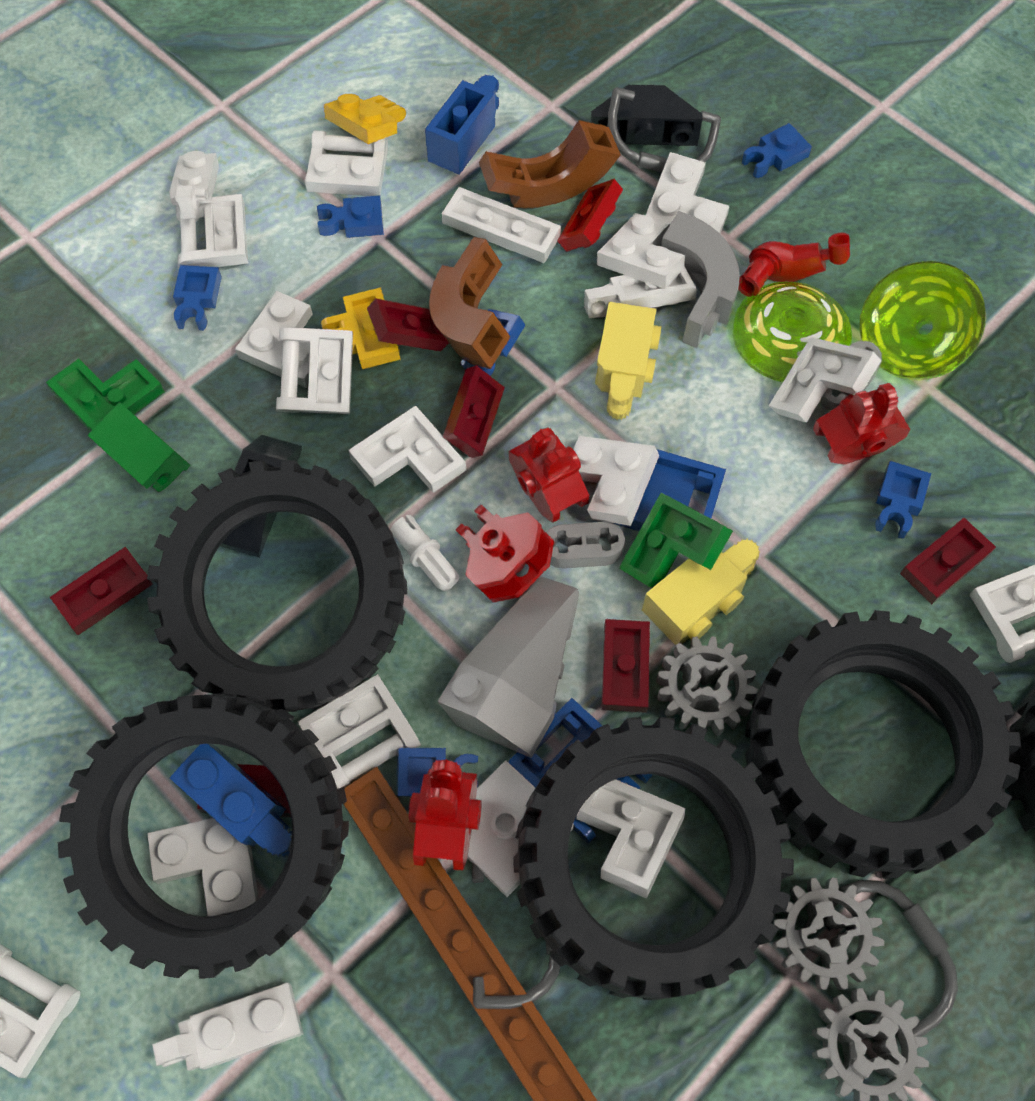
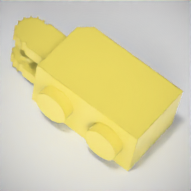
M616 302L608 303L597 360L598 368L595 384L602 392H608L607 412L612 419H626V416H629V412H631L633 397L641 398L644 382L652 383L656 359L648 358L649 350H658L662 326L654 325L656 309Z
M748 538L746 540L742 539L724 553L721 552L711 570L688 558L645 594L642 611L675 645L678 643L683 644L689 638L692 640V637L696 636L700 639L711 628L713 623L710 620L721 611L725 615L729 614L744 599L741 592L748 574L750 575L754 570L756 560L759 558V546L752 540H748Z

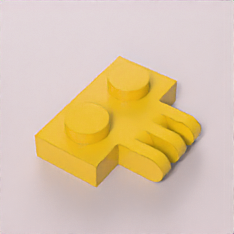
M343 94L338 97V100L324 104L325 119L367 144L397 134V123L403 121L406 117L405 108L382 95L362 100L355 94Z
M381 287L344 296L343 300L347 313L327 317L321 321L322 329L353 331L352 355L358 353L362 369L401 360L397 344L380 342L378 340L367 311V307L375 298L384 300Z

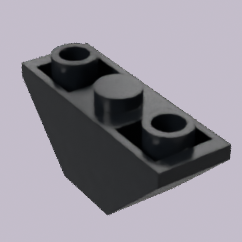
M628 84L623 88L635 92L633 101L620 98L617 113V129L621 140L625 144L698 146L703 120L701 112L665 85ZM611 97L591 111V123L608 127Z
M261 435L243 449L234 471L238 475L251 471L249 462L264 460L269 467H281L282 459L298 462L302 446ZM277 512L264 514L248 520L236 528L220 546L260 558Z

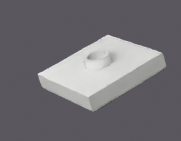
M505 760L477 788L476 799L482 800L479 829H472L467 858L508 897L520 885L519 873H514L513 857L518 852L519 839L515 837L518 824L527 808L525 805L535 787Z

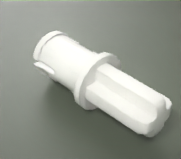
M406 515L405 519L401 517L392 525L390 530L411 556L410 562L414 567L420 566L438 589L448 591L459 581V574L439 551L440 544L438 541L431 540L412 515Z

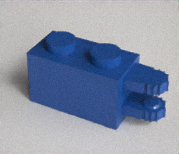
M485 74L478 78V81L474 84L462 80L425 128L428 162L458 175L461 174L495 127V113L499 107V97L496 96V92L498 93L499 80L494 75Z
M200 744L171 775L170 779L241 844L254 847L257 843L263 849H267V853H272L273 856L277 854L278 857L283 856L286 858L289 854L292 840L291 827L280 818L286 808L218 747L212 744Z

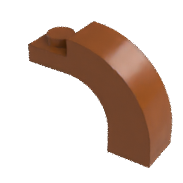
M578 120L567 138L549 153L534 158H516L486 151L480 159L479 165L489 191L509 194L513 207L538 208L566 201L584 192L610 170L621 154L609 127Z
M473 237L454 267L441 266L431 288L429 308L435 326L462 359L470 364L491 369L509 341L510 335L493 312L478 309V305L503 264L486 239Z

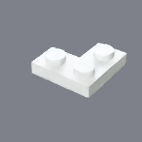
M670 152L646 215L668 223L670 226L677 212L681 211L704 221L721 234L729 212V206L695 196L705 171L706 162Z
M635 213L597 252V265L666 289L684 269L685 255L660 246L662 238L669 228L668 223L656 220L648 215Z
M276 291L235 348L238 358L281 377L283 343L279 342V329L284 327L304 328L313 315L311 306ZM303 343L299 344L298 385L307 388L309 385L310 344Z
M810 337L769 404V407L779 415L807 423L828 388L853 395L863 391L880 364L881 359L873 351Z
M414 406L348 450L350 459L374 487L406 465H409L433 493L466 471L464 459L443 438L417 406Z
M579 436L573 449L581 463L579 473L583 481L598 483L587 509L593 520L631 526L659 458L656 447L653 445Z
M616 779L595 791L580 808L577 820L617 836L601 868V879L647 899L683 822L685 808Z
M214 818L148 833L153 881L161 884L202 874L207 916L230 914L244 909L259 899L251 846L241 844Z

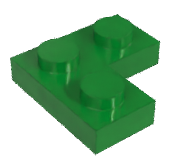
M77 359L46 382L51 392L90 432L119 402L135 415L165 392L162 384L137 359L104 383L80 359Z
M661 492L619 569L651 588L666 577L679 553L711 570L733 530Z

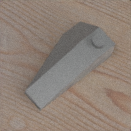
M540 576L460 663L438 700V703L457 727L532 758L554 719L557 705L554 699L558 679H562L564 664L562 660L566 641L571 637L579 598L577 588Z

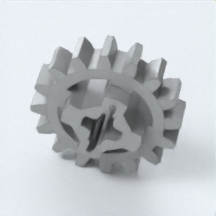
M696 636L692 637L690 649L678 643L673 652L675 658L669 655L664 657L662 667L666 671H659L656 683L665 687L659 690L657 699L662 702H670L666 708L665 715L668 718L678 714L681 717L678 728L681 730L686 728L689 723H694L704 728L711 726L715 736H719L724 729V723L734 730L741 721L739 715L747 717L753 706L748 701L754 700L758 689L748 684L753 682L756 672L755 670L743 669L748 659L746 654L736 658L731 655L734 644L731 642L721 649L717 647L716 637L711 636L708 645L702 646ZM681 670L683 673L682 679L686 685L679 692L676 680L677 674ZM732 680H734L736 688L734 701L730 699L732 694L727 689ZM699 682L704 686L716 682L714 689L709 686L697 689Z
M834 877L827 880L825 889L821 888L817 878H811L807 881L808 893H805L799 886H794L789 891L795 902H789L787 910L782 911L785 914L784 919H777L771 923L783 933V938L772 943L773 947L776 949L786 948L789 954L781 963L784 968L793 965L800 967L797 980L801 983L806 982L812 975L816 976L815 983L818 990H826L830 978L833 979L838 990L848 988L847 975H850L857 982H863L867 978L861 966L864 964L874 967L879 963V960L870 953L871 948L884 946V940L873 936L872 928L882 924L881 918H869L866 914V911L873 904L871 899L858 903L854 899L857 887L852 884L841 892L838 890V880ZM832 901L846 908L853 917L847 918L834 910ZM807 904L809 918L803 929L795 931L797 916ZM824 921L827 927L846 929V932L837 934V937L832 938L830 943L827 939L807 938L808 935L814 934L818 929L824 927ZM859 936L857 950L852 959L847 963L846 960L849 958L846 950L852 938ZM807 948L820 956L822 965H825V968L808 960L800 949Z
M863 988L853 990L851 992L852 1004L843 994L833 998L837 1012L828 1008L822 1009L819 1012V1016L827 1026L826 1028L813 1029L811 1034L816 1039L823 1041V1048L812 1052V1058L825 1059L828 1067L819 1075L821 1079L836 1078L838 1084L834 1094L838 1098L845 1097L852 1091L854 1092V1101H869L870 1096L872 1101H889L888 1094L894 1101H908L907 1093L903 1086L905 1085L912 1089L920 1088L923 1083L914 1074V1070L916 1068L929 1067V1061L917 1055V1048L928 1044L927 1038L914 1037L912 1029L919 1023L918 1017L904 1019L900 1015L904 1002L899 999L886 1005L885 993L882 990L874 991L869 1001ZM856 1012H868L876 1015L874 1019L870 1020L868 1025H863L858 1020L849 1018L850 1015ZM896 1034L901 1045V1054L898 1052V1047L895 1038ZM872 1038L875 1041L872 1045V1050L878 1056L867 1059L864 1056L867 1047L861 1040ZM837 1041L842 1044L845 1059L843 1064L838 1054ZM872 1071H876L881 1076H887L890 1079L879 1086L862 1083L865 1078H869Z

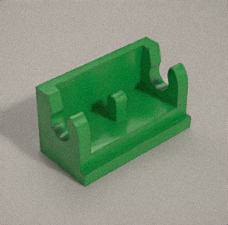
M120 402L87 435L146 489L153 485L157 492L163 491L183 470L186 471L191 466Z

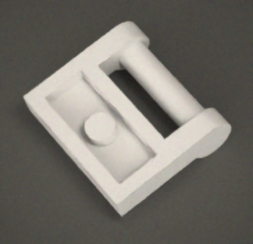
M314 130L305 179L307 192L363 196L381 195L388 152V137L367 144L357 137L326 135L325 131ZM326 150L373 153V157L326 154Z
M242 194L212 197L211 203L199 204L196 218L180 219L179 207L176 205V218L180 221L181 253L178 255V270L180 265L222 267L248 264L245 204ZM205 217L206 249L197 250L196 222L199 218Z
M280 328L279 342L283 343L281 396L276 398V411L350 414L353 331ZM306 343L310 344L308 398H297L299 344Z
M1035 565L976 587L970 593L971 599L997 640L999 654L1006 662L1011 663L1024 658L1025 652L1035 648V629L1018 636L1012 626L1015 623L1035 616Z
M378 674L298 721L302 730L310 729L319 739L315 745L323 757H332L337 769L331 772L337 788H345L375 767L397 755L398 748H418L421 746L415 732ZM389 724L393 726L397 734L346 765L340 766L335 758L336 756Z
M0 944V976L47 1004L41 1016L37 1018L0 995V1066L19 1078H27L63 1019L75 1008L80 998V991L68 984L59 986L12 958V951Z

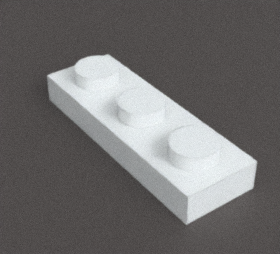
M458 187L442 212L443 224L478 238H484L488 242L545 263L561 235L560 225Z

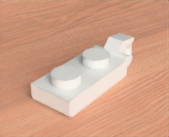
M191 151L179 156L169 193L173 206L178 205L180 219L196 218L199 204L211 203L219 170L216 153L205 154L202 151Z
M685 266L666 289L621 275L611 277L610 283L607 285L585 290L584 307L589 318L606 317L609 302L648 308L675 305L680 302L696 300L697 288Z
M288 982L189 1016L190 1019L178 1023L180 1035L152 1044L156 1066L162 1065V1067H166L186 1060L187 1070L191 1071L197 1068L208 1069L304 1034L292 986Z

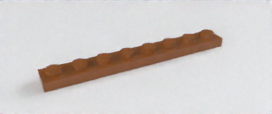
M375 767L346 786L344 789L347 802L343 805L533 1101H597L532 1001L521 1004L522 1007L512 1009H477L474 1007V977H483L485 996L526 995L527 993L438 858L427 857L424 866L414 865L413 847L416 825L409 822V814L378 767Z

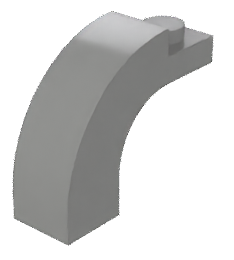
M678 211L662 238L661 246L685 255L684 266L700 290L701 295L687 319L683 343L697 348L704 334L712 335L718 322L725 325L728 324L739 287V266L732 248L717 230L696 217Z

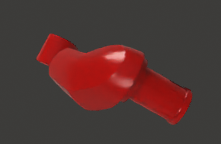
M836 233L831 235L828 239L827 249H822L819 242L793 246L787 243L768 241L755 247L749 255L750 264L748 268L740 275L738 290L748 297H752V295L757 296L767 279L782 283H793L826 271V260H830L831 263L836 265L846 263L850 257L849 234Z

